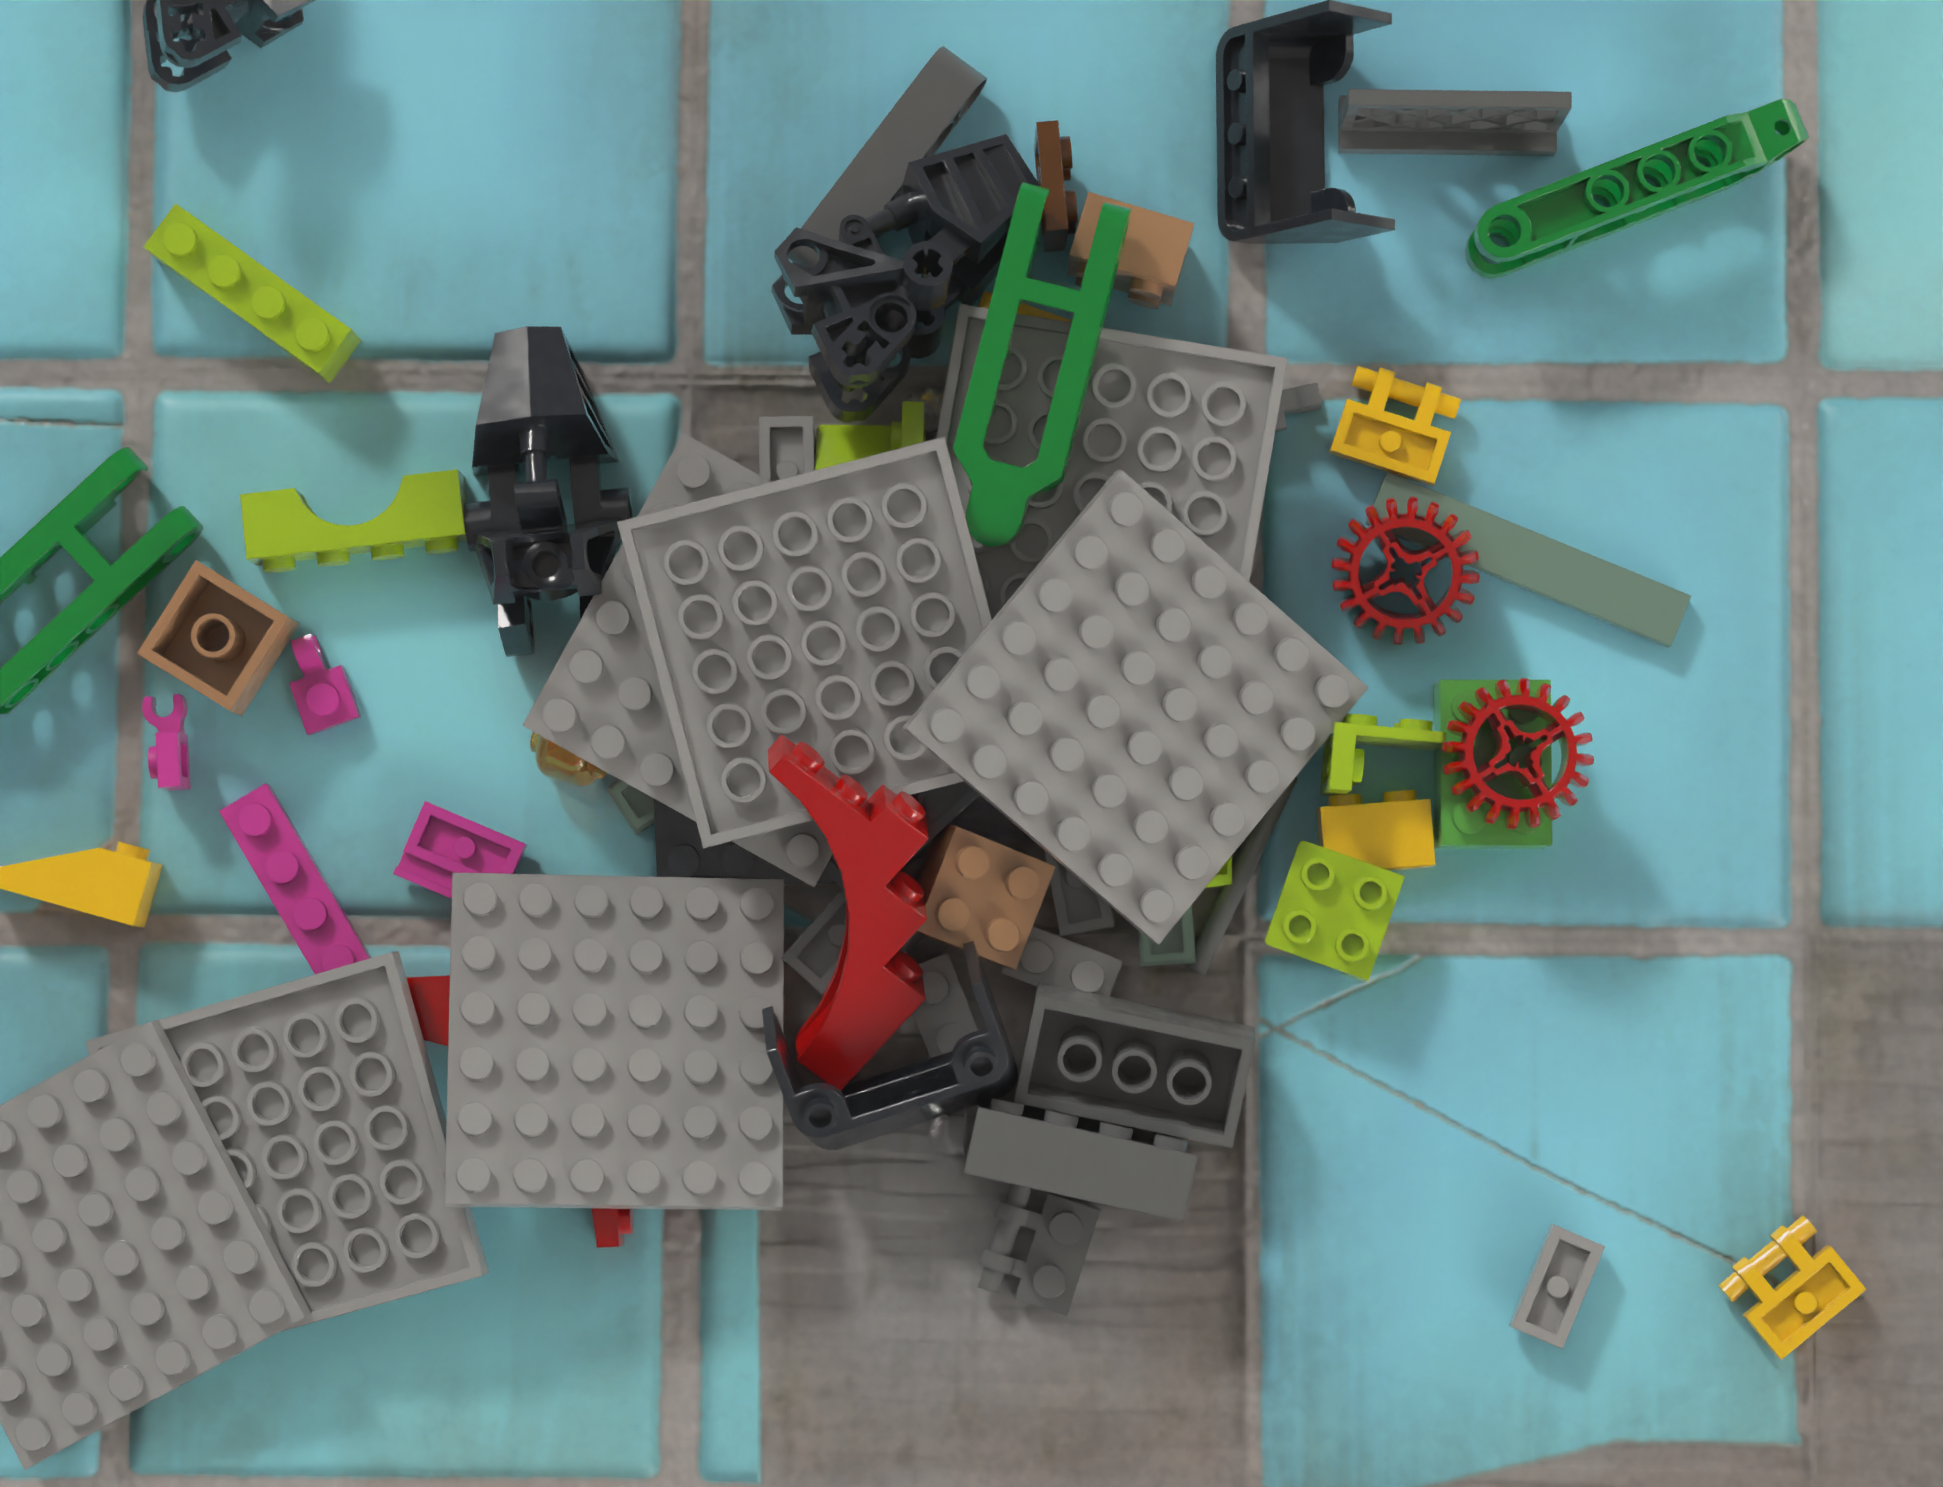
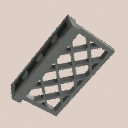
M1349 89L1347 95H1340L1338 100V153L1554 156L1557 152V131L1572 108V92Z

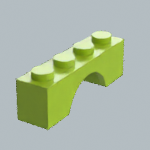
M176 203L143 246L156 260L243 319L329 384L362 341L351 328Z
M458 469L403 475L398 493L389 507L374 519L356 525H338L319 518L310 508L304 495L295 488L240 494L246 559L256 566L263 565V572L265 573L292 571L296 569L295 561L317 559V566L322 567L345 565L350 563V555L370 552L372 560L397 559L404 557L405 548L425 546L427 554L450 553L459 550L458 542L467 541L464 524V504L468 503L465 476Z

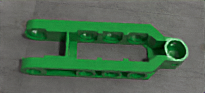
M1779 99L1748 112L1726 115L1494 205L1485 211L1469 237L1465 248L1466 261L1472 271L1481 277L1490 279L1503 277L1725 191L1760 173L1809 139L1796 104L1790 99ZM1698 160H1700L1701 162H1703V163L1705 164V166H1703L1702 164H1700V163L1698 162ZM1646 179H1649V180H1651L1652 182H1654V184L1656 185V187H1655V186H1652L1651 184H1649V183L1646 181ZM1593 197L1603 201L1607 207L1596 203ZM1490 236L1500 238L1507 247L1496 245L1492 242ZM1479 252L1481 253V255L1486 256V257L1489 258L1490 260L1497 261V262H1501V263H1498V264L1488 263V262H1486L1485 260L1482 259V257L1480 256Z
M1024 182L1021 184L953 446L955 455L973 483L966 508L968 529L972 537L979 544L987 548L1000 549L1014 542L1023 528L1029 502L1064 481L1131 216L1130 208L1103 203L1079 291L1030 278L1039 243L1038 231L1047 196L1050 195V189ZM1028 301L1072 312L1074 316L1037 460L1025 467H1019L991 460L983 446L991 415L996 412L998 404L996 397L1005 360L1010 357V341L1019 305L1023 306V302Z
M130 447L122 448L107 458L0 557V605L23 583L30 585L38 577L34 573L62 547L94 580L91 585L0 668V714H9L178 558L198 538L203 530V525L185 506H180L156 523L114 563L90 539L86 532L117 505L114 499L139 476L142 470L145 472L148 470V466Z

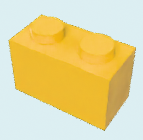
M1416 790L1383 792L1384 802L1362 804L1361 794L1328 796L1329 806L1316 809L1318 842L1321 847L1387 870L1427 868L1436 865L1431 800H1417Z

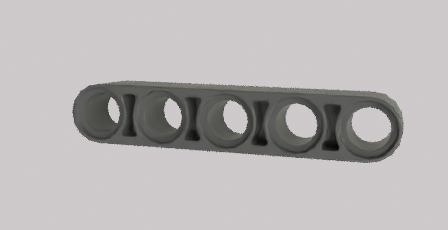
M942 46L939 48L801 229L838 241L840 223L845 217L859 215L867 219L884 210L885 204L902 196L903 181L908 163L936 153L979 96L988 78L946 47ZM807 246L795 247L787 255L790 261L806 268H813L820 260L818 254Z

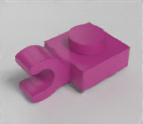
M308 634L291 640L294 655L304 678L290 682L289 685L307 735H312L360 718L361 714L344 666L339 665L327 669L316 635Z
M174 694L172 713L166 717H160L156 711V698L145 696L142 702L143 715L158 730L155 733L156 746H150L148 749L151 779H158V788L168 791L190 790L188 735L185 734L184 722L188 712L187 701L183 695Z

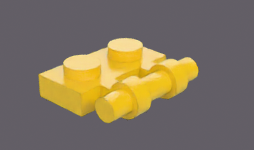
M1357 365L1351 386L1371 392L1367 405L1350 399L1346 400L1329 453L1433 487L1451 432L1430 425L1434 413L1455 419L1461 399L1442 393L1441 386L1426 382L1425 387L1395 378L1394 371L1380 367L1377 372ZM1387 398L1418 407L1414 420L1384 411Z
M1803 1215L1788 1228L1781 1225L1769 1235L1772 1240L1749 1260L1746 1257L1740 1259L1731 1267L1733 1273L1718 1285L1731 1302H1734L1748 1289L1753 1293L1758 1302L1742 1316L1774 1355L1781 1360L1866 1290L1864 1285L1831 1246L1826 1245L1813 1257L1808 1254L1802 1244L1817 1233V1230ZM1787 1258L1797 1270L1773 1289L1764 1276Z

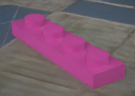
M263 784L219 811L314 974L372 958L270 784Z

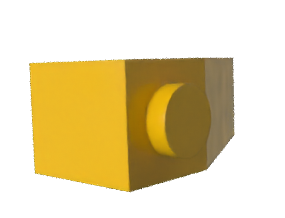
M118 841L115 851L94 848L0 866V889L127 925L145 928L163 865L148 861L149 849Z

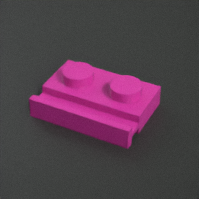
M425 801L404 847V853L398 867L396 866L393 874L452 899V873L515 874L528 845Z

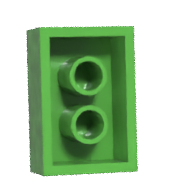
M1439 680L1433 685L1434 731L1446 732L1445 742H1460L1461 737L1450 733L1446 729L1448 722L1451 720L1460 721L1464 724L1468 723V720L1457 709L1463 701H1466L1478 710L1481 709L1474 694L1481 687H1484L1492 698L1496 700L1495 683L1499 680ZM1506 680L1510 687L1511 695H1515L1519 680ZM1529 680V696L1535 697L1537 690L1544 683L1551 686V680ZM1550 693V695H1549V697H1548V699H1547V701H1546V702H1547L1548 704H1550V705H1551V693ZM1521 709L1501 710L1507 721L1512 720L1514 725L1524 733H1535L1549 726L1545 720L1532 712ZM1487 720L1480 726L1474 740L1473 757L1476 768L1487 763L1495 753L1496 744L1490 733L1492 728ZM1536 739L1528 745L1523 742L1516 746V740H1509L1510 752L1505 755L1503 760L1496 763L1494 768L1498 769L1507 763L1512 766L1519 762V768H1526L1524 757L1530 753V749L1540 744V740ZM1551 744L1542 751L1540 756V766L1545 775L1543 780L1548 788L1552 785ZM1441 746L1434 750L1435 849H1544L1552 846V820L1545 815L1542 808L1538 809L1540 815V825L1538 827L1529 828L1525 821L1524 812H1521L1517 828L1513 830L1507 829L1505 826V811L1500 810L1499 816L1493 824L1485 823L1484 815L1489 805L1484 802L1472 813L1465 810L1466 803L1474 796L1473 792L1467 789L1464 793L1454 796L1451 788L1463 781V776L1461 772L1453 775H1445L1443 773V766L1451 762H1459L1458 754H1446L1441 751ZM1501 774L1485 783L1493 791L1507 798L1519 800L1534 798L1528 787L1523 788L1516 777L1508 774Z

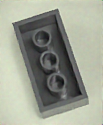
M1038 982L1014 1103L1233 1148L1256 1042L1255 1028Z
M991 1098L989 1108L978 1106L964 1169L965 1174L1184 1222L1198 1155L1186 1151L1188 1141L1153 1133L1151 1143L1132 1139L1134 1129L1099 1121L1097 1132L1078 1128V1116L1047 1109L1045 1110L1043 1120L1022 1115L1023 1104Z

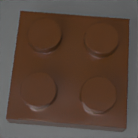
M1058 120L1036 122L1034 156L1037 182L1041 187L1050 189V195L1047 196L1041 217L1043 252L1064 251L1067 235L1076 234L1075 223H1078L1075 190L1065 191L1064 181L1071 180L1070 169L1073 168L1070 136L1060 137Z

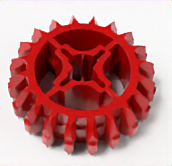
M1410 496L1408 498L1407 513H1398L1397 502L1394 497L1386 499L1388 516L1381 518L1373 505L1366 507V516L1371 522V525L1367 528L1359 520L1351 519L1348 527L1358 536L1356 542L1347 537L1338 538L1337 547L1350 553V558H1333L1331 567L1337 571H1348V576L1334 580L1332 586L1334 591L1351 589L1352 594L1340 602V608L1344 612L1353 609L1357 605L1362 608L1353 622L1357 628L1363 627L1370 618H1373L1377 621L1372 631L1374 639L1379 640L1383 636L1387 625L1395 628L1393 633L1394 644L1401 645L1403 643L1404 629L1413 628L1414 639L1417 644L1425 642L1424 625L1430 623L1434 633L1442 636L1446 633L1444 623L1440 619L1443 614H1446L1456 623L1463 619L1461 611L1453 605L1455 600L1464 604H1473L1475 600L1474 595L1470 591L1461 588L1462 583H1479L1480 574L1473 570H1463V565L1478 561L1479 554L1477 550L1460 552L1459 547L1466 544L1472 536L1469 530L1460 531L1454 536L1449 533L1458 521V517L1454 513L1447 515L1440 524L1434 520L1439 511V504L1432 501L1428 505L1424 516L1416 514L1418 509L1417 497ZM1398 527L1418 528L1430 533L1439 542L1419 550H1411L1403 546L1391 529ZM1377 538L1382 546L1387 564L1383 571L1374 576L1373 580L1362 585L1359 574L1360 560L1367 546L1373 539ZM1391 547L1395 549L1399 558H1403L1407 564H1412L1415 561L1417 563L1421 562V570H1415V576L1418 578L1416 579V587L1420 594L1416 592L1412 583H1408L1404 577L1396 580L1394 578L1390 579V571H1396V565L1393 564L1395 562V554ZM1449 556L1452 563L1451 580L1443 596L1434 604L1425 585L1424 578L1431 568L1438 565V561ZM1391 592H1401L1412 600L1413 604L1419 609V612L1408 614L1395 613L1382 608L1372 599L1379 595L1382 597Z
M1521 678L1518 681L1515 695H1511L1510 687L1505 679L1499 680L1495 683L1496 700L1492 698L1484 687L1479 688L1474 694L1481 709L1478 710L1472 704L1463 701L1457 709L1468 720V723L1464 724L1460 721L1451 720L1446 726L1450 733L1461 737L1460 742H1444L1441 746V751L1446 754H1458L1459 761L1443 766V773L1445 775H1453L1461 772L1464 779L1451 788L1452 794L1457 796L1464 793L1467 789L1473 792L1474 796L1465 805V810L1469 813L1477 810L1483 802L1489 805L1484 815V822L1487 824H1493L1497 820L1500 810L1506 812L1505 826L1511 830L1517 828L1521 812H1524L1525 821L1529 828H1535L1540 825L1539 808H1542L1550 820H1556L1561 816L1560 809L1555 802L1556 798L1570 807L1578 801L1576 795L1567 788L1568 784L1584 788L1589 783V778L1576 772L1575 767L1590 766L1594 763V756L1577 753V746H1583L1592 742V734L1582 733L1574 736L1571 728L1580 724L1585 719L1582 712H1578L1565 719L1560 712L1569 705L1570 698L1563 695L1551 706L1546 702L1551 693V686L1546 683L1539 687L1535 697L1529 696V679ZM1501 710H1526L1541 717L1549 726L1535 733H1524L1514 725L1512 720L1507 721ZM1487 720L1492 728L1490 733L1496 744L1495 753L1487 763L1476 768L1473 757L1474 740L1480 726ZM1536 739L1540 740V744L1530 749V753L1524 757L1526 768H1519V762L1512 766L1507 763L1498 769L1494 768V765L1503 760L1505 755L1510 752L1509 740H1516V746L1523 742L1528 745ZM1558 740L1561 748L1560 769L1553 784L1548 788L1543 780L1545 775L1540 766V756L1548 745ZM1501 774H1508L1516 777L1523 788L1528 787L1534 798L1524 800L1507 798L1493 791L1485 783Z

